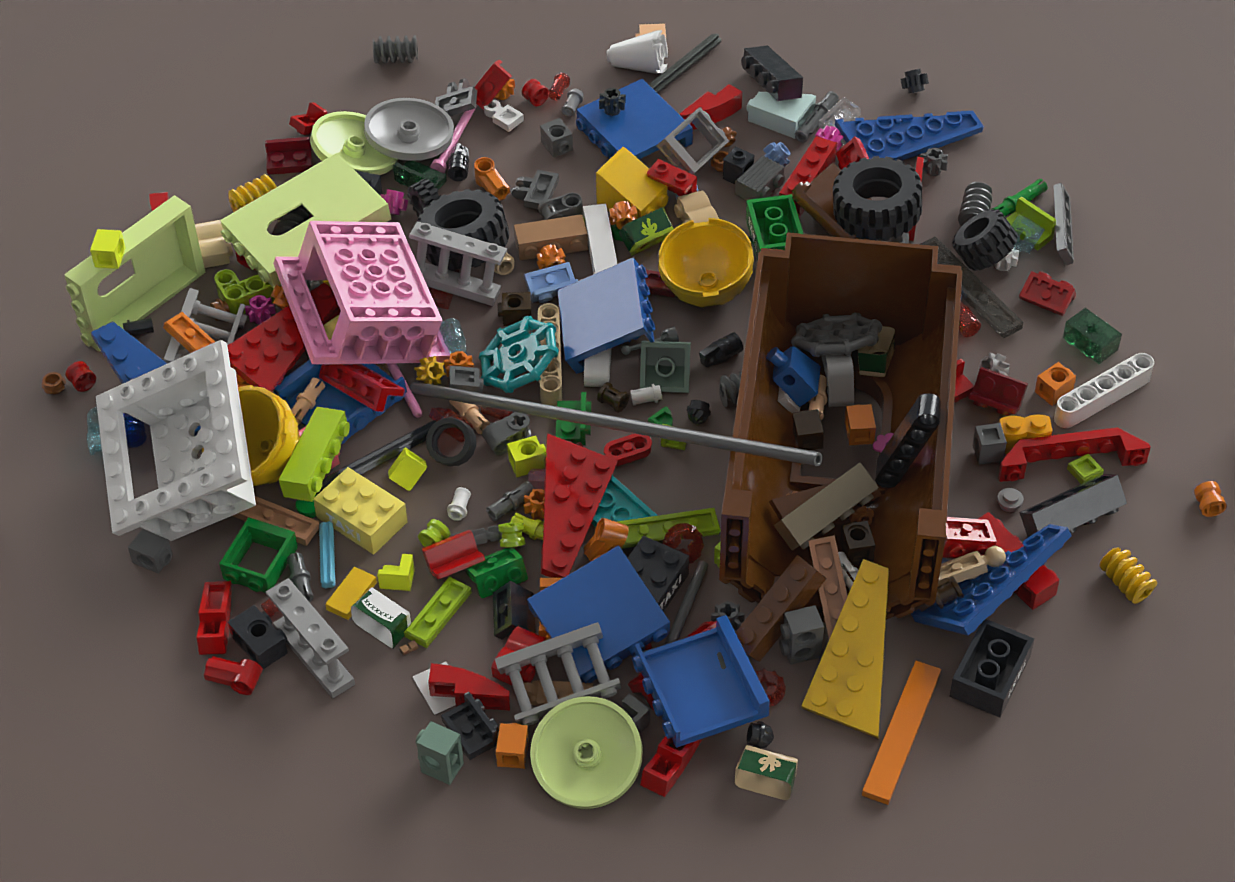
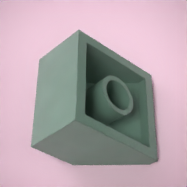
M642 341L640 389L652 387V384H654L655 386L660 385L661 392L689 393L691 342L654 341L651 343L650 341Z

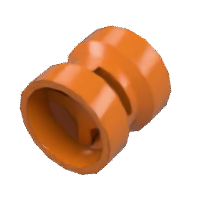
M1206 481L1194 489L1195 497L1200 502L1199 507L1204 516H1217L1226 510L1227 505L1224 497L1221 496V490L1217 482Z

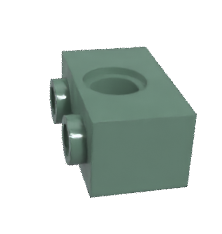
M430 721L426 729H422L416 738L420 769L422 773L450 785L464 764L460 734Z

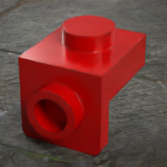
M311 102L309 103L307 114L291 116L289 125L297 129L298 133L309 135L315 122L326 115L327 111L316 103Z

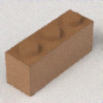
M582 214L514 225L515 243L519 260L537 258L536 254H539L541 248L546 245H555L557 250L562 248L564 254L588 250V235Z

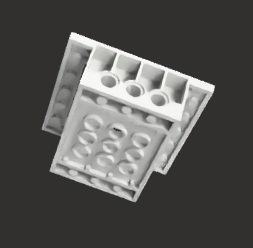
M223 340L216 341L96 396L113 534L120 536L141 527L173 541L256 506L236 371L230 366L226 342ZM123 413H127L150 425L158 489L135 499ZM198 426H201V429L198 431L197 435L194 436L195 429ZM202 448H204V452L201 454V457L197 459L198 452Z

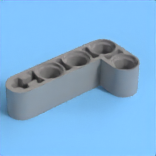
M821 355L827 379L828 407L854 406V373L851 355Z

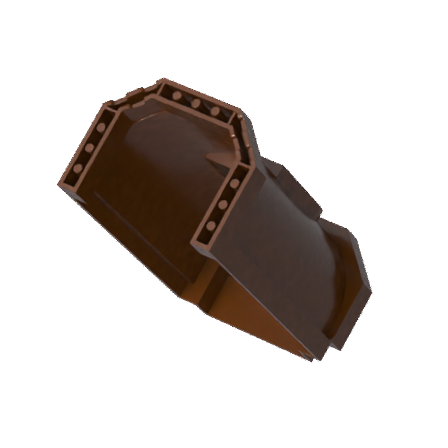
M787 233L785 250L761 248V252L758 255L733 437L797 448L793 432V413L778 402L779 386L772 378L774 365L766 357L774 347H777L782 352L793 347L791 339L796 334V327L800 323L807 324L822 318L824 314L840 316L852 315L856 312L870 320L877 319L883 327H891L895 330L894 353L885 377L860 375L858 350L851 352V359L853 363L854 388L869 394L881 408V435L885 436L887 433H895L920 395L934 394L941 399L940 423L902 479L892 488L881 487L877 484L882 495L865 505L874 512L872 523L869 525L875 542L874 561L872 563L889 569L886 620L894 616L901 618L913 613L914 608L919 605L926 604L929 606L936 601L946 539L963 270H961V266L937 264L938 246ZM800 350L821 366L820 375L826 377L821 356L813 357L810 352ZM874 352L873 354L882 355L885 352ZM809 402L801 406L800 412L808 411ZM730 451L721 514L719 580L724 584L731 583L738 588V593L749 602L753 603L756 601L759 603L797 555L814 568L810 547L802 549L799 546L792 551L773 526L780 519L769 501L786 496L788 493L791 494L793 491L801 492L834 482L836 479L801 475V463ZM849 516L843 521L839 520L834 523L835 527L824 535L819 532L813 538L819 539L835 535L838 552H844L840 542L842 524L850 523ZM861 563L853 564L852 566L859 570ZM847 571L846 573L848 574V576L850 577V579L852 580V582H854V579L852 578V576L850 575V573ZM846 586V591H847V596H848L850 590H849V588ZM818 589L803 608L815 605L822 622L826 623Z

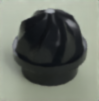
M691 400L690 406H687L686 409L689 420L696 425L705 423L708 416L711 415L709 410L710 404L701 400Z
M762 721L749 724L746 736L748 745H753L756 748H765L772 743L774 734L770 726Z

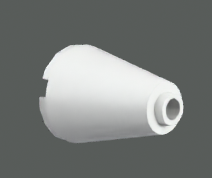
M656 30L612 44L610 49L607 50V61L611 62V65L614 67L662 74L667 70L668 65L664 64V58L668 57L666 37L664 34H661L662 30Z

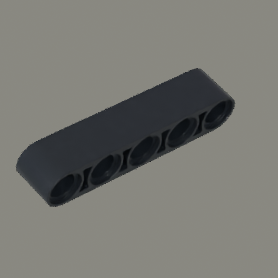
M923 394L915 401L877 458L876 484L881 487L892 488L902 479L940 423L941 399L938 396Z

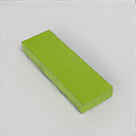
M449 576L405 630V637L411 641L415 640L417 644L428 648L472 593L471 587Z

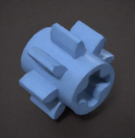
M773 142L763 149L766 153L764 156L768 157L769 160L772 159V161H776V163L784 167L790 163L787 157L791 153L783 143L779 142L776 145Z

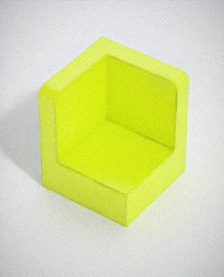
M404 448L388 470L389 479L410 491L426 470V461L407 448Z
M402 554L400 566L384 565L383 569H379L377 574L379 588L411 591L415 571L413 555Z

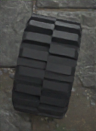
M992 209L984 211L968 220L955 234L952 246L969 269L974 271L983 270L1006 257L1014 248L1018 235L1000 210Z

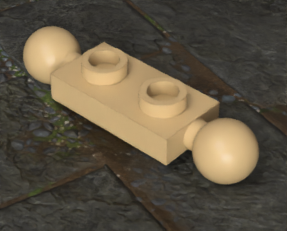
M992 546L986 550L983 556L978 551L942 563L938 586L948 582L951 576L959 583L987 573L986 565L991 567L1001 566L1006 559L1004 550L998 546Z

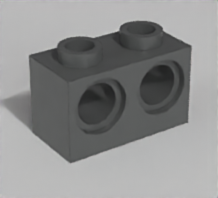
M816 606L785 612L784 624L780 625L782 640H779V646L782 655H787L790 665L821 658L824 625Z

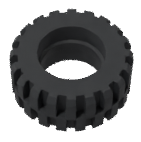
M873 156L871 159L865 157L857 163L855 161L850 163L847 168L844 167L834 180L833 210L837 223L845 229V232L851 236L856 235L858 239L866 238L875 241L882 239V241H888L892 237L895 239L901 237L903 232H909L918 223L922 215V182L920 181V176L910 165H905L899 159L895 161L892 157L885 156V158H879V156ZM872 197L888 198L885 200H868V198Z
M465 189L462 192L454 191L447 196L446 194L440 196V199L433 200L429 203L428 207L422 210L417 220L421 223H428L431 226L481 241L494 243L501 247L506 246L510 234L499 199L491 193H484L482 190L477 189L475 191ZM428 244L426 258L431 264L438 266L441 248ZM450 251L448 270L456 271V269H461L463 254ZM473 258L471 267H479L486 261Z

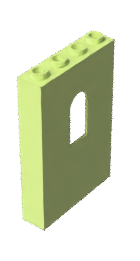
M335 153L220 221L223 228L221 234L225 241L233 244L237 254L245 257L249 267L252 270L256 269L258 271V275L264 283L268 282L275 288L276 285L281 286L273 264L275 257L299 256L310 221L388 222L391 220L388 203L338 153ZM301 205L313 216L279 236L271 235L267 231L270 223Z
M175 195L122 233L126 249L120 267L131 259L135 274L108 294L99 296L98 286L105 277L116 269L95 267L92 255L64 274L67 283L66 289L72 300L71 306L77 317L76 323L81 330L82 335L80 337L86 346H92L100 352L101 350L91 337L92 331L112 321L123 329L122 323H127V320H130V322L143 320L206 273L191 206Z

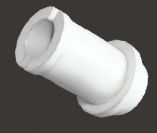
M652 384V387L630 390L633 406L651 401L658 403V400H662L660 385L655 386Z
M463 487L456 489L452 503L447 507L448 516L455 521L462 520L467 514L466 506L471 493Z

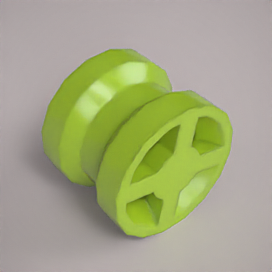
M431 519L427 524V529L421 530L418 534V539L424 547L449 538L451 534L445 524L439 520Z
M511 522L498 525L499 532L502 533L500 547H517L526 544L525 538L522 536L524 523Z

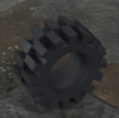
M423 179L407 189V196L410 198L409 202L413 205L412 209L416 211L417 217H419L425 207L429 206L430 202L440 199L441 196L438 194V189L434 188V184L430 183L428 179Z

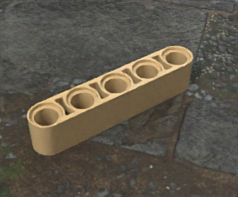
M546 303L538 308V321L552 323L556 327L555 339L559 353L557 357L552 359L540 376V400L542 404L557 406V401H562L559 308L552 303ZM546 338L540 341L541 345H546Z

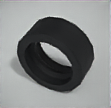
M453 417L442 418L429 429L426 436V448L435 461L450 467L460 466L473 456L476 449V436L473 429L466 422ZM454 427L463 433L465 443L459 454L448 457L440 452L438 439L445 429Z

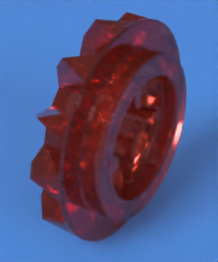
M679 523L672 526L665 534L663 541L664 545L689 555V564L694 563L701 556L702 549L705 546L702 538L703 535L697 527L687 523ZM681 537L685 540H693L687 545L688 551L684 548L675 549L682 543Z
M763 668L761 671H755L760 683L763 681L767 683L768 687L765 693L770 701L769 707L778 704L783 699L786 691L783 677L778 676L775 670L770 672Z

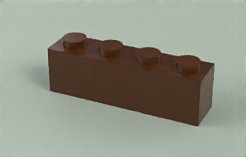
M797 555L735 632L745 653L759 662L782 635L780 625L784 624V613L802 609L827 579L800 556Z

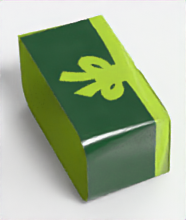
M661 207L627 223L621 228L619 235L632 256L664 241L674 228L664 207Z

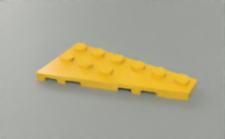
M863 559L802 703V709L879 739L889 569Z

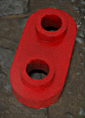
M634 433L608 442L604 447V455L618 460L617 466L647 457L652 451V440L650 436Z

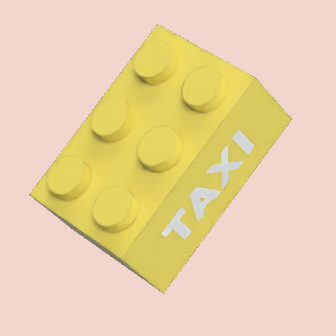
M349 467L313 499L318 519L323 522H332L336 531L373 555L408 522L404 502Z

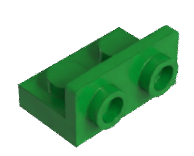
M581 392V401H557L558 407L591 412V401H587L586 392ZM556 419V437L577 445H586V435H591V425Z
M507 547L485 556V561L465 569L466 574L476 584L481 598L493 595V592L509 581L519 584L528 579L523 557L513 547Z

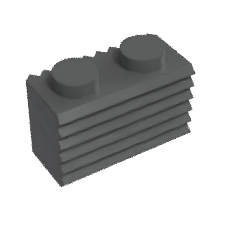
M764 155L761 156L735 181V194L745 200L770 197L772 191L775 188H780L784 183V166L776 163V161H772V159L769 160Z

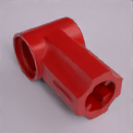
M212 656L206 662L204 678L208 681L231 686L239 694L251 695L263 672V668L257 662L250 659H242L239 663Z

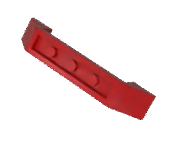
M1118 427L1020 439L1002 460L998 479L999 482L1024 479L1027 462L1084 456L1086 454L1109 453L1112 451H1117L1122 466H1137L1147 463L1151 447L1149 443Z

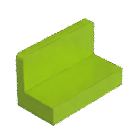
M1020 197L1017 200L1016 211L1006 219L1016 231L1018 238L1038 251L1053 239L1056 219L1025 198Z

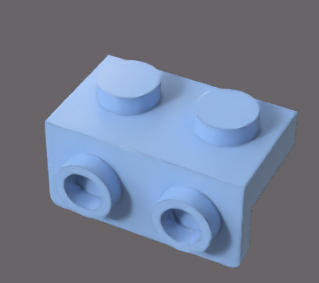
M569 262L524 274L528 292L531 293L532 303L537 301L539 303L548 302L553 297L558 296L559 289L578 281V279L574 278Z

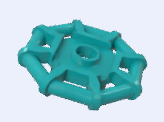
M525 316L523 320L503 329H497V334L486 349L480 352L478 357L481 361V378H483L485 386L491 385L502 389L505 393H512L514 389L535 380L538 382L552 359L557 357L559 353L555 339L556 327L552 323H544L533 319L531 316ZM530 330H536L534 333L531 332V334H529ZM546 338V345H541L540 341ZM526 371L529 372V373H526V374H524V375H522V376H519V377L515 378V376H517V375H519V374H521V373H524V372H526ZM500 373L505 374L503 379L497 378Z

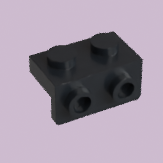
M467 692L464 694L465 702L442 714L441 718L446 728L460 734L462 750L468 759L471 760L497 746L499 727L492 717L490 719L487 717L480 699H474L471 693Z

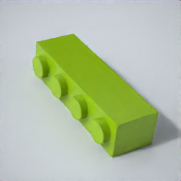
M316 407L279 478L284 497L312 502L316 493L321 490L322 481L326 473L330 472L332 461L335 455L339 454L341 443L350 431V424L347 422L345 411Z

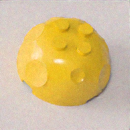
M708 218V222L694 223L693 220L685 222L673 229L662 242L659 250V272L666 286L679 300L699 307L723 305L740 294L753 273L754 261L751 241L742 229L722 219Z

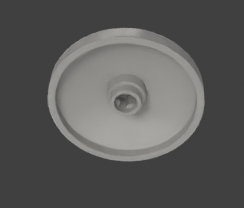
M396 98L381 102L368 112L364 122V134L368 143L378 152L395 159L409 161L429 159L444 152L453 140L454 125L448 113L441 107L421 99Z

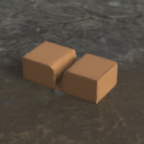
M415 640L409 642L408 646L405 644L400 647L403 655L418 649Z

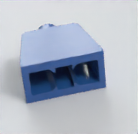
M777 347L770 350L766 358L774 365L772 378L796 405L801 407L818 394L821 368L818 363L796 347H790L784 352L780 351Z

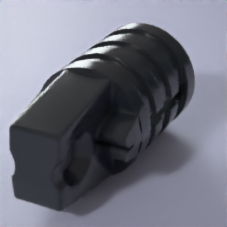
M460 143L453 147L449 157L448 177L453 181H463L468 176L469 149Z
M732 332L712 342V344L699 352L701 364L709 367L723 362L742 352L743 343L740 337L735 332Z

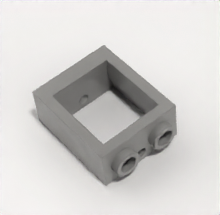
M699 107L656 146L675 167L693 175L729 140L723 130L714 124L709 114ZM691 122L713 146L697 162L674 138Z

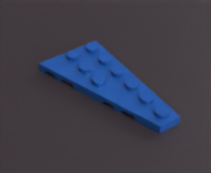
M974 111L947 112L945 115L939 116L927 113L923 117H913L912 114L880 116L876 120L855 118V121L846 122L843 119H835L834 124L846 143L854 136L859 138L869 159L873 156H879V158H885L886 156L892 157L895 161L897 159L903 161L925 153L928 149L939 148L983 132L984 128Z
M113 321L91 332V337L122 384L167 364ZM198 426L195 429L194 436L197 435L198 431L201 429V426Z
M1049 524L1025 539L1023 547L1013 552H1005L1006 559L1001 566L991 567L986 565L987 573L981 574L974 579L959 582L958 585L964 598L952 600L945 604L941 610L936 602L923 612L917 609L911 613L914 621L964 635L974 632L988 616L995 612L998 606L1012 596L1013 592L1022 583L1026 582L1040 566L1044 565L1049 557L1063 547L1064 543L1072 536L1068 527Z

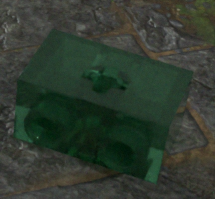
M1086 307L1066 321L1063 338L1069 344L1079 349L1098 364L1118 351L1122 333Z

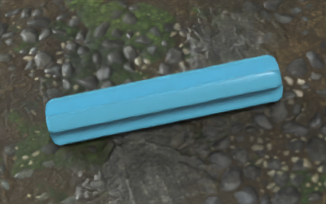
M328 521L321 522L319 525L321 586L325 589L333 588L336 585L333 523Z

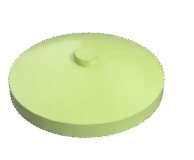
M346 111L333 112L319 118L313 126L310 143L313 151L322 161L338 153L355 171L382 175L393 169L398 160L378 152L368 143L364 134L366 118L364 114Z
M590 696L569 699L551 709L538 724L530 749L533 772L542 788L556 801L579 809L602 807L614 802L625 794L638 776L643 756L641 737L632 718L615 703L603 698Z

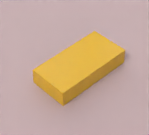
M353 567L326 602V610L349 620L352 616L351 606L371 587L373 588L376 585V576Z

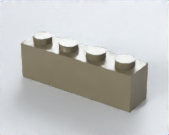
M858 463L773 526L792 551L799 546L805 549L809 546L808 541L814 540L813 536L819 531L824 535L834 528L833 521L838 517L843 521L855 511L852 507L857 503L862 507L873 499L874 496L871 493L879 487L863 465Z

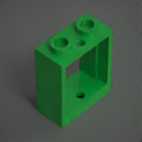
M248 517L219 563L223 579L231 581L232 584L246 586L255 592L261 591L266 593V591L276 585L288 565L287 557L295 553L298 548L295 532ZM253 542L279 550L265 575L239 567L240 562Z

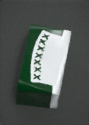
M372 587L351 606L352 619L355 624L393 649L405 636L404 632L411 624L410 613Z

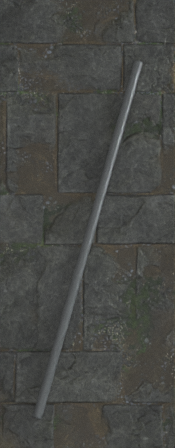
M415 381L410 385V390L413 394L819 466L822 462V454L820 452Z

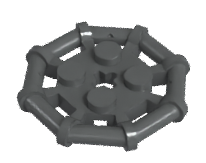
M856 312L852 315L840 316L824 314L820 319L807 324L800 323L797 325L796 334L791 339V345L798 350L810 352L813 357H820L823 354H844L847 356L851 355V352L877 344L882 324L877 319L870 320Z

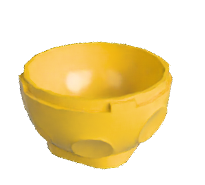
M252 385L238 387L253 486L277 482L301 438L298 433V422L286 400H283L278 395L262 387H254Z

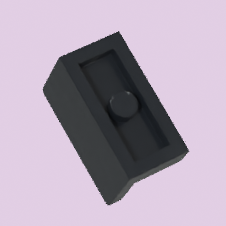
M509 581L493 592L495 637L503 640L517 626L535 633V617L530 611L527 601L528 598L534 595L532 591Z

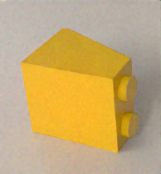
M622 147L596 172L597 204H606L607 211L609 212V209L613 208L617 202L628 201L630 207L636 206L637 219L666 206L669 199L667 195L668 186L647 177L649 168L625 147Z

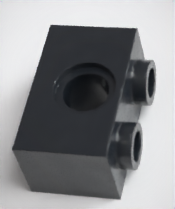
M255 605L228 621L231 637L250 659L261 665L263 669L288 654L285 643L288 639L285 633L280 628L276 629L272 625L269 615L265 611L261 613Z

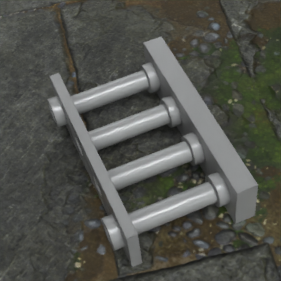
M417 221L409 234V238L418 241L416 262L427 286L493 306L501 289V285L492 283L495 264H501L507 248ZM428 244L441 248L438 266L425 263ZM450 251L463 254L461 273L448 270ZM473 258L486 261L483 280L470 276Z
M189 288L181 312L185 313L207 335L228 341L227 346L234 342L238 329H243L247 315L243 314L245 305L240 304L238 313L235 315L200 304L201 301L197 300L199 291ZM199 313L232 323V330L228 332L195 322V319L191 318L192 314L197 315ZM171 337L164 357V361L167 364L181 358L182 354H178L179 350L185 349L173 337Z
M288 578L266 591V595L284 615L273 622L274 627L282 629L288 639L287 645L332 699L354 686V678L337 659L349 651L348 647Z
M598 622L495 658L500 674L506 673V675L510 676L522 712L514 715L517 723L528 726L539 722V718L545 716L555 706L569 699L586 696H601L605 699L617 694V690L621 689L620 681L618 678L610 681L597 645L599 639L603 638ZM582 645L588 650L600 684L586 690L583 688L571 654L574 648ZM554 655L562 658L574 693L561 699L557 697L545 663L548 661V657ZM529 664L536 667L548 702L533 709L520 674L521 667Z

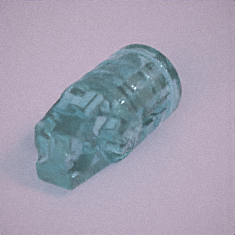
M454 318L444 320L439 329L449 352L463 351L467 354L466 339L460 322Z

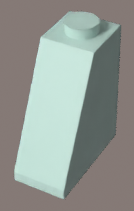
M758 92L747 104L748 121L795 139L794 133L814 111L816 96L802 94V98L777 101L768 92Z

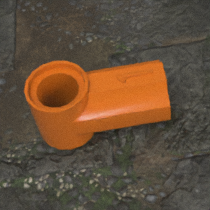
M481 157L475 161L476 184L498 198L499 201L505 199L510 193V187L495 169L494 161L488 157Z
M601 518L597 523L595 534L584 546V554L589 558V561H592L597 555L602 556L615 546L622 547L628 536V526Z

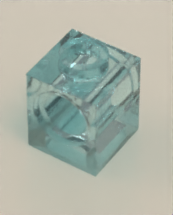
M1018 215L1011 225L1018 235L1014 250H1019V254L1021 251L1030 253L1045 229L1029 218ZM1025 231L1026 236L1023 241H1020V234Z

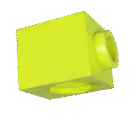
M97 229L90 249L95 267L119 269L126 249L122 231Z
M536 435L507 444L508 459L516 478L545 469L546 448L544 444L539 443Z

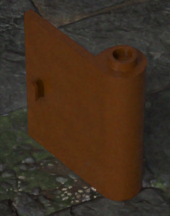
M834 163L828 166L810 183L808 181L805 183L801 181L792 190L794 193L792 199L831 236L858 239L856 235L851 236L845 232V229L837 223L834 217L833 186L835 178L841 171Z

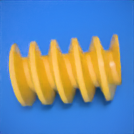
M264 174L260 179H253L252 183L247 182L244 186H238L236 190H230L228 198L233 212L277 188V186L268 175Z
M1113 548L1100 561L1099 566L1101 570L1106 572L1108 578L1112 579L1116 586H1119L1120 591L1125 594L1129 601H1132L1133 604L1142 602L1156 588L1157 581L1155 579L1149 580L1151 574L1149 572L1143 573L1144 566L1141 564L1136 565L1138 560L1136 557L1130 558L1131 552L1129 550L1121 552V548Z

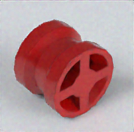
M536 79L527 81L521 91L522 96L530 100L531 104L536 107L544 104L549 96L548 88L541 85Z
M84 361L74 362L67 368L65 373L68 381L79 392L91 389L96 383V375Z

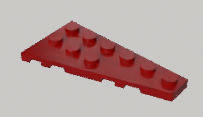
M325 283L310 291L322 323L328 320L338 306L332 288ZM287 306L227 346L230 366L235 369L236 374L248 384L254 387L265 388L272 393L275 387L281 384L287 371L292 369L306 350L290 306Z
M548 433L546 436L541 574L550 578H564L572 570L618 460Z

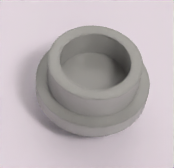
M1014 488L1001 490L997 498L1001 509L1006 512L1017 511L1022 506L1024 500L1022 493Z

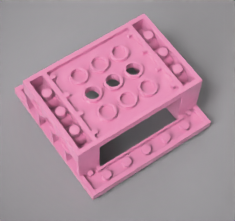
M310 221L299 256L275 257L274 267L312 364L420 363L419 359H428L431 356H436V361L440 363L446 359L449 360L450 352L439 329L442 318L400 223ZM305 280H329L341 310L331 340L327 337Z

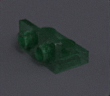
M407 160L404 165L397 162L393 165L395 181L407 187L423 179H428L430 183L434 184V188L439 190L447 181L446 174L417 161Z

